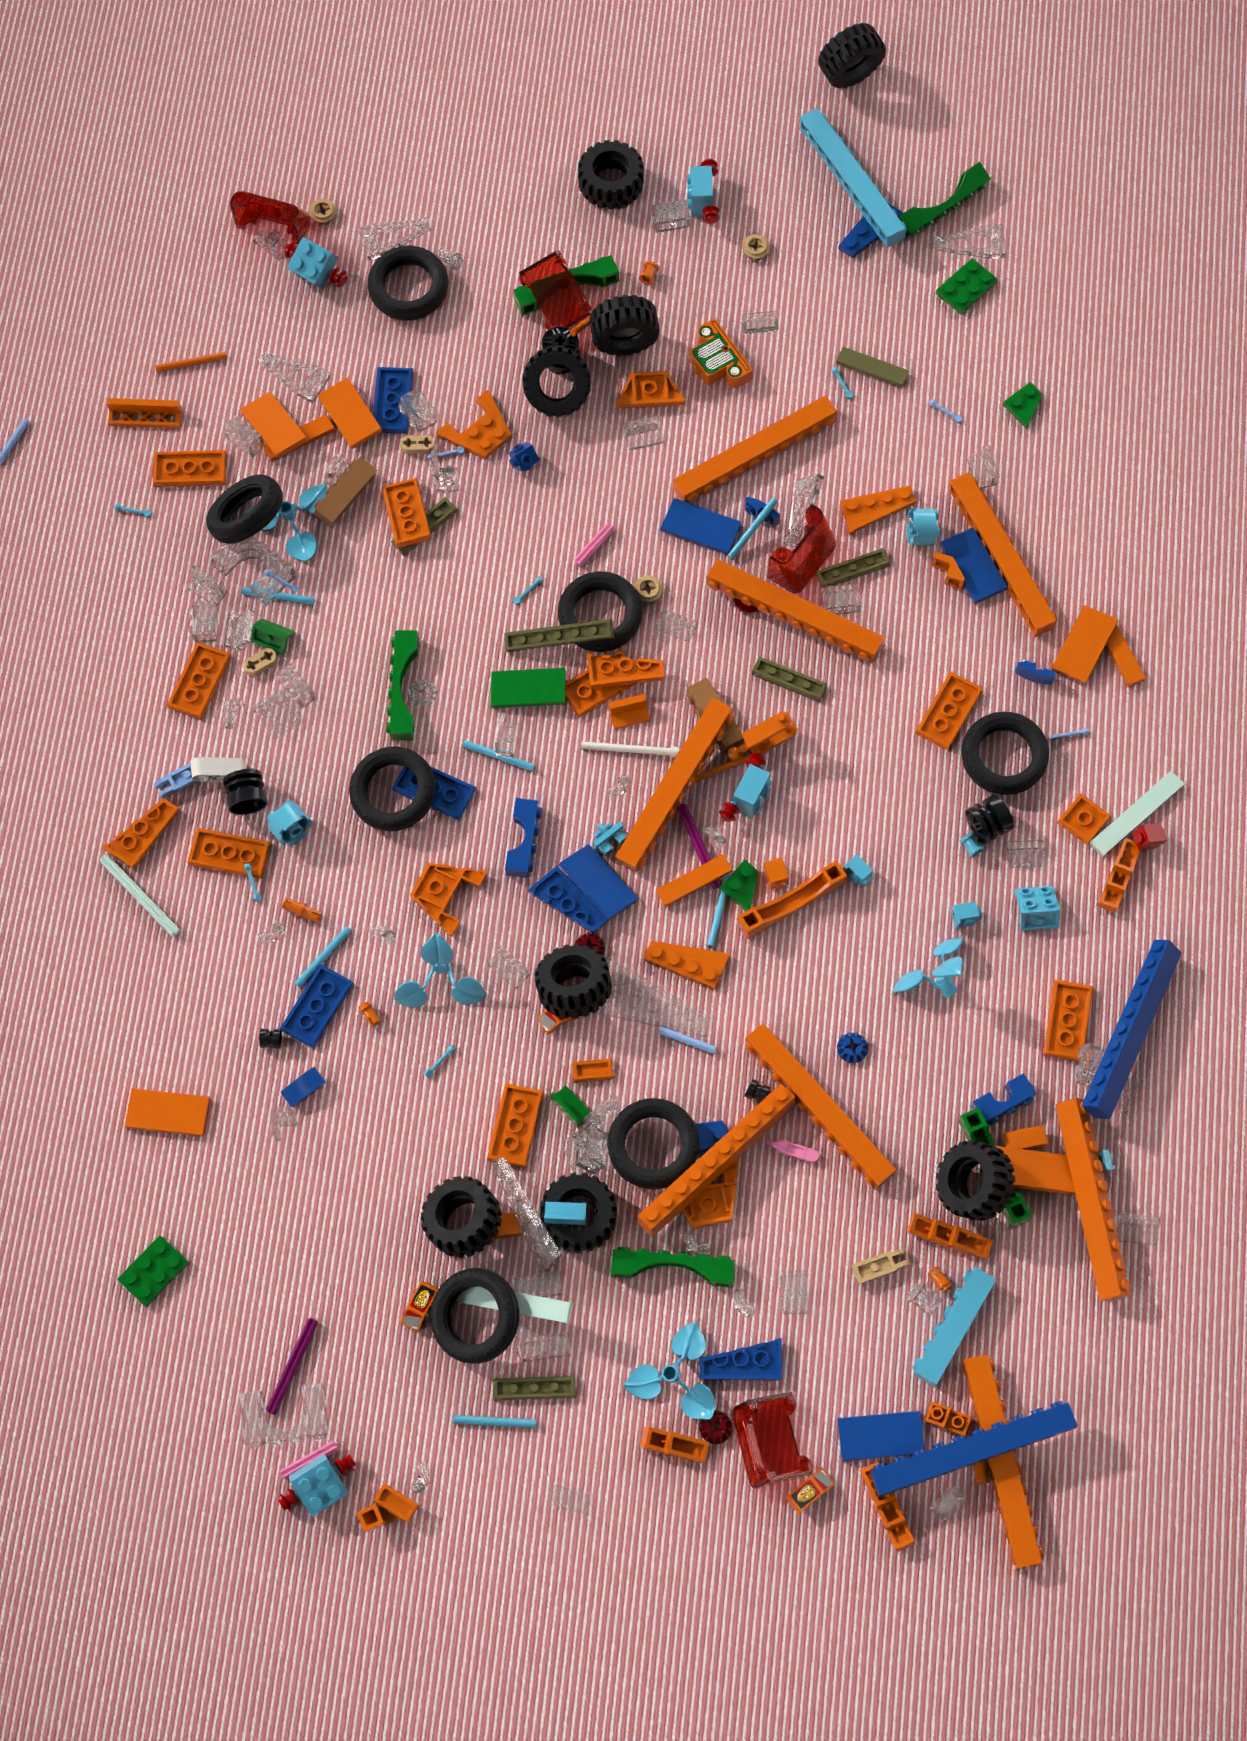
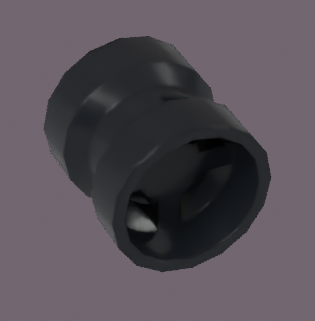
M261 1028L259 1035L260 1048L272 1046L273 1048L280 1049L282 1030L274 1029L269 1031L268 1029Z
M752 1079L744 1097L748 1099L753 1098L759 1104L768 1096L771 1087L767 1085L762 1086L759 1084V1081Z

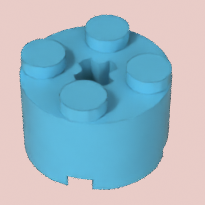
M910 509L907 518L911 519L909 524H906L907 541L910 543V546L935 545L936 537H939L940 528L936 526L938 510Z
M291 800L286 801L282 807L267 816L268 829L283 846H286L285 844L287 843L290 846L298 843L308 834L306 831L308 826L312 827L311 819L297 803H293Z

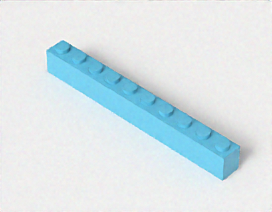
M816 108L800 116L801 131L884 245L888 248L905 240V233L907 231L905 223L899 220L896 211L891 209L886 197L880 194L878 186L874 185L869 174L863 171L861 163L855 160L852 151L847 149L842 137L836 134L834 126L828 123L825 114Z

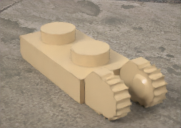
M905 1248L893 1252L888 1251L853 1264L851 1267L858 1285L897 1272V1270L911 1265L910 1260H904L897 1264L893 1261V1258L906 1253Z

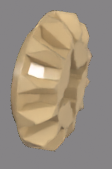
M318 199L310 205L309 215L313 222L316 221L319 224L325 222L327 224L328 221L333 220L334 216L337 215L336 206L331 200ZM321 208L325 211V215H322Z
M750 235L742 243L743 254H746L747 258L751 257L754 260L757 258L762 259L768 255L770 243L762 235ZM756 243L758 246L757 251L754 250V246L756 245Z
M642 576L634 584V588L643 603L658 601L662 595V583L654 576ZM646 584H648L650 589H653L650 595H648L647 591H643L646 590Z

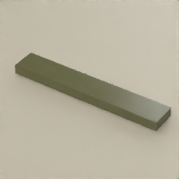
M612 619L507 632L504 633L506 652L612 639L614 638Z

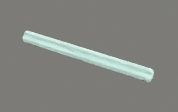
M104 854L100 858V862L172 937H176L180 933L179 928L108 854Z

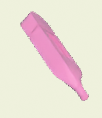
M786 1140L766 1141L767 1144L772 1145L781 1154L805 1160L809 1163H816L819 1159V1153L814 1149Z

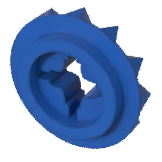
M848 1032L842 1035L837 1043L838 1055L849 1063L862 1061L868 1053V1043L865 1037L861 1036L858 1032ZM851 1040L854 1045L859 1046L855 1050V1055L852 1052V1049L847 1048L850 1046Z

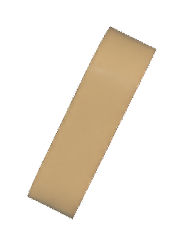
M429 435L405 436L401 440V448L406 454H429L435 450V442L433 437Z
M266 648L246 659L243 664L246 674L257 676L274 666L277 662L276 653L273 649ZM269 655L271 660L266 659L265 656ZM252 664L255 666V669L252 670L249 665Z

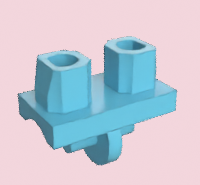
M619 821L613 827L610 823L605 826L601 823L596 825L598 831L594 836L597 839L593 841V848L596 852L600 851L605 856L611 854L614 851V847L610 842L615 839L619 845H622L627 838L623 824Z

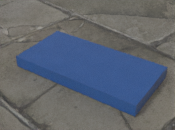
M377 367L373 417L381 427V433L408 434L413 368Z
M674 498L660 527V531L728 555L742 522Z
M974 528L941 541L940 546L945 554L954 558L965 578L963 585L974 604L1007 590L1008 586Z
M404 766L392 787V791L414 800L418 789L417 777L412 770ZM431 767L436 782L435 798L431 808L460 821L476 791V787Z
M589 844L559 864L563 871L608 921L638 900L635 894Z
M320 964L280 1029L283 1033L314 1049L353 987L354 982Z
M920 1411L837 1418L842 1461L913 1455V1452L917 1450H925Z

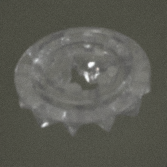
M420 679L409 686L407 694L409 701L415 707L424 708L425 706H431L436 701L438 693L434 683L426 679ZM426 690L427 696H422V698H420L418 692L422 693Z

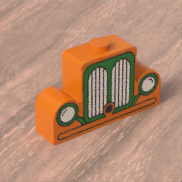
M714 318L701 325L698 329L699 345L689 351V362L696 375L699 374L708 386L727 376V384L733 388L740 387L753 380V369L717 320Z

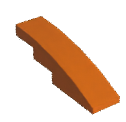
M1124 838L1098 907L1116 913L1141 851L1138 850L1135 841Z
M912 1213L906 1232L935 1244L985 1260L988 1259L993 1240L962 1227L952 1226L937 1219L932 1220L917 1213Z
M877 1462L860 1469V1473L897 1553L915 1545V1540L906 1524V1519L896 1501L894 1492L878 1497L870 1472L874 1470L873 1466L879 1464Z

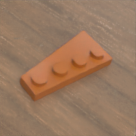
M911 485L840 500L849 535L855 533L856 530L870 526L875 521L885 519L886 516L892 513L896 514L915 505V497Z
M586 653L591 689L665 680L663 660L643 658L634 660L622 656L621 658H613L610 655L593 656V654Z
M163 798L149 809L142 818L130 824L131 826L127 830L115 836L112 842L105 844L102 847L103 850L134 870L179 813L180 809Z
M651 941L643 960L715 990L730 957V953Z

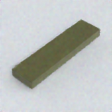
M846 347L842 348L836 364L901 388H903L909 375V370Z
M446 497L426 512L430 533L434 532L458 512V509ZM393 539L391 541V544L396 548L395 541ZM419 543L396 549L404 556Z
M884 548L815 571V575L823 590L889 567L890 561Z
M760 656L751 672V675L818 702L821 701L827 688V683Z
M575 1376L493 1379V1400L576 1398Z

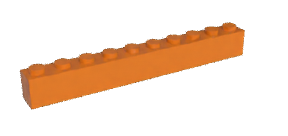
M825 395L673 479V489L682 501L694 502L704 493H710L715 487L726 484L731 478L739 477L749 468L757 467L760 462L771 459L776 453L786 451L794 443H800L805 437L818 433L821 428L831 426L836 421L837 410Z
M970 472L950 480L949 492L969 526L974 528L1008 586L1007 591L1034 637L1054 629L1057 622L1056 613L1053 610L1051 611L1047 598L1044 595L1042 596L1039 591L1037 581H1033L1030 576L1031 573L1028 566L1023 564L1020 552L1016 551L1013 547L1011 537L1006 535L1002 522L997 520L995 510L987 503V497L983 491H980L976 478L972 477Z
M716 559L707 575L706 584L711 589L724 592L730 598L740 599L747 606L753 605L760 612L771 614L779 621L788 622L796 629L805 630L813 637H820L830 645H837L847 653H854L864 661L869 660L873 662L882 645L884 636L719 559Z
M712 697L615 856L617 862L635 872L639 868L642 869L644 867L648 853L654 851L657 845L656 840L665 833L666 824L674 818L676 814L675 809L678 804L681 805L683 803L688 788L691 789L696 781L695 776L698 772H702L705 767L706 758L708 756L711 757L715 750L714 745L717 740L720 741L723 738L725 727L732 723L734 719L732 707Z
M764 1023L745 1037V1048L747 1051L759 1058L758 1062L764 1069H769L772 1073L771 1077L776 1083H781L795 1096L801 1111L807 1112L811 1116L812 1123L816 1127L820 1126L825 1131L824 1136L830 1142L834 1141L838 1146L837 1150L843 1157L847 1156L852 1161L850 1164L857 1172H862L865 1176L864 1180L870 1187L874 1186L878 1189L895 1174L896 1169Z
M780 1084L637 1216L638 1224L653 1238L795 1106V1096Z
M1073 1098L1055 1105L1099 1300L1110 1302L1131 1296L1130 1283L1126 1277V1265L1120 1251L1121 1243L1117 1238V1226L1111 1212L1112 1204L1108 1199V1187L1103 1177V1165L1098 1155L1099 1148L1094 1138V1126L1090 1120L1089 1112L1081 1106L1084 1099Z
M988 1354L964 1359L962 1366L978 1429L983 1428L984 1431L992 1429L991 1425L1001 1421L1004 1424L1009 1423L1008 1420L1005 1421L1003 1412H1006L1004 1401L1000 1400L998 1392H1000L999 1382L997 1379L994 1380L993 1371H995L993 1360L989 1359ZM1016 1450L987 1459V1464L1014 1569L1017 1570L1040 1565L1042 1563L1041 1559H1044L1042 1547L1037 1545V1527L1032 1525L1030 1517L1033 1516L1030 1503H1026L1025 1495H1027L1025 1483H1021L1019 1475L1022 1474L1020 1463L1015 1460L1014 1454Z

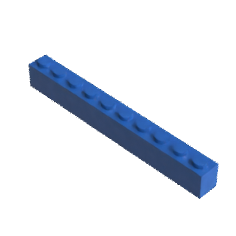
M1170 940L1153 941L1081 1105L1094 1118H1111L1182 952Z
M1062 1401L1050 1404V1409L1044 1411L1042 1407L1035 1409L1027 1417H1023V1414L1011 1418L1012 1422L1004 1424L1003 1421L991 1425L992 1429L984 1431L983 1428L971 1432L972 1436L967 1438L964 1435L957 1436L952 1439V1443L947 1445L944 1442L937 1443L932 1446V1450L927 1452L924 1449L913 1452L912 1457H897L893 1459L894 1463L885 1465V1462L873 1466L874 1470L870 1472L878 1497L1076 1429L1078 1425L1069 1402L1064 1404Z

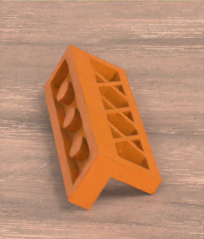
M107 399L109 426L180 428L182 408L179 400ZM114 414H122L124 416L120 420H113ZM134 414H139L142 417L138 421L130 419ZM152 415H157L159 417V419H157L155 422H150L148 420V418ZM170 415L176 416V422H167L165 419Z

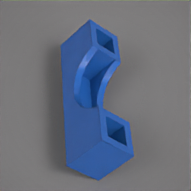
M516 798L514 822L524 829L526 835L520 846L507 851L505 864L507 876L529 878V872H533L534 861L531 859L532 854H536L537 843H534L535 836L539 835L540 827L537 825V820L541 819L542 807H539L538 800Z

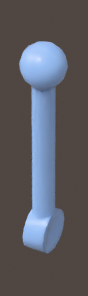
M930 400V406H935L954 418L956 423L962 421L960 415L956 416L937 404L936 400Z
M459 447L457 450L444 452L435 455L429 454L428 459L432 461L434 460V458L448 456L457 453L462 455L464 454L465 450L463 447Z
M269 569L264 571L265 576H270L291 588L292 592L295 593L299 590L297 585L289 584L272 574Z
M1083 728L1081 731L1059 735L1053 734L1050 737L1051 740H1057L1058 738L1080 734L1088 735L1089 729Z

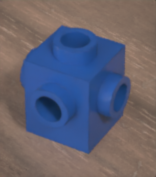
M527 442L514 446L512 451L508 453L511 458L509 459L510 464L514 469L516 468L520 471H528L533 467V464L540 461L533 445Z

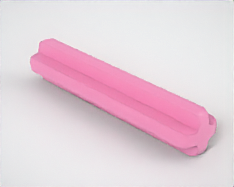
M607 523L574 559L576 565L582 567L614 532V527L610 523Z
M331 1441L281 1469L282 1477L288 1480L289 1475L325 1453L329 1457L338 1452L337 1444Z

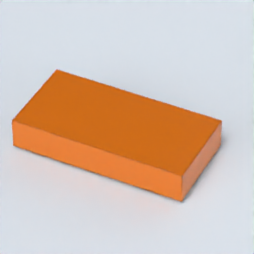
M612 1058L572 1062L574 1083L613 1079Z
M383 1483L373 1500L408 1524L420 1506L386 1483Z

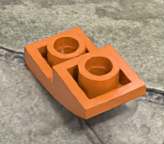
M1043 1125L1002 1134L1005 1147L1035 1150L1049 1145Z
M932 1401L925 1418L927 1423L960 1436L964 1435V1437H967L973 1420L972 1416Z

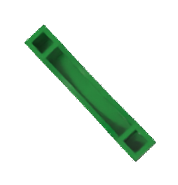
M978 162L960 175L954 193L944 203L928 208L912 207L901 214L898 218L906 225L905 238L909 235L914 237L920 233L919 229L922 226L925 229L934 223V218H942L947 214L946 210L949 208L954 210L961 205L959 201L962 199L967 201L973 197L975 190L980 192L988 186L986 183L991 178L981 162Z
M612 255L601 257L598 260L586 262L576 268H569L562 273L553 274L550 277L536 280L525 286H519L513 290L514 300L521 316L538 311L551 295L566 287L583 284L605 287L619 282V270Z
M395 630V637L391 639V647L394 648V654L390 656L393 671H390L389 674L392 688H389L388 691L391 705H388L387 709L390 722H387L386 730L387 734H390L391 740L414 741V718L403 702L402 684L408 667L418 656L419 635L417 630Z
M979 1107L960 1116L958 1122L968 1141L975 1140L995 1146ZM1014 1188L1013 1194L1009 1197L1011 1199L1008 1205H1004L1005 1209L1002 1211L1011 1229L1029 1222L1032 1218V1214L1017 1188Z
M618 1247V1249H613L611 1277L632 1279L639 1273L651 1268L674 1266L695 1272L712 1286L732 1288L734 1260L730 1259L731 1257L723 1255L718 1256V1258H710L709 1254L690 1256V1253L678 1252V1255L670 1254V1251L658 1250V1253H653L649 1249L639 1248L638 1251H630L628 1247Z

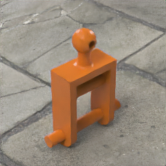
M779 712L743 732L741 735L746 743L739 747H731L728 750V757L731 760H738L741 754L748 750H751L753 754H763L794 737L798 731L797 725L792 721L788 713Z

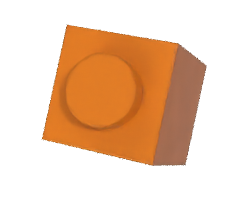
M780 857L764 862L763 870L770 890L774 888L779 890L789 884V875L783 858Z

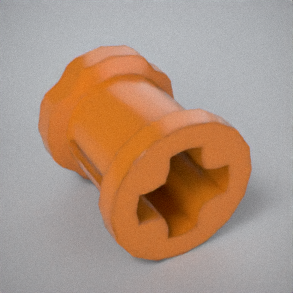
M646 261L639 280L647 285L653 284L655 273L659 270L658 264Z

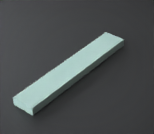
M1170 771L1090 842V845L1104 857L1179 791L1185 783Z
M479 1286L465 1290L457 1298L459 1303L498 1310L497 1303L492 1294ZM514 1292L518 1300L520 1314L564 1323L570 1322L572 1302Z

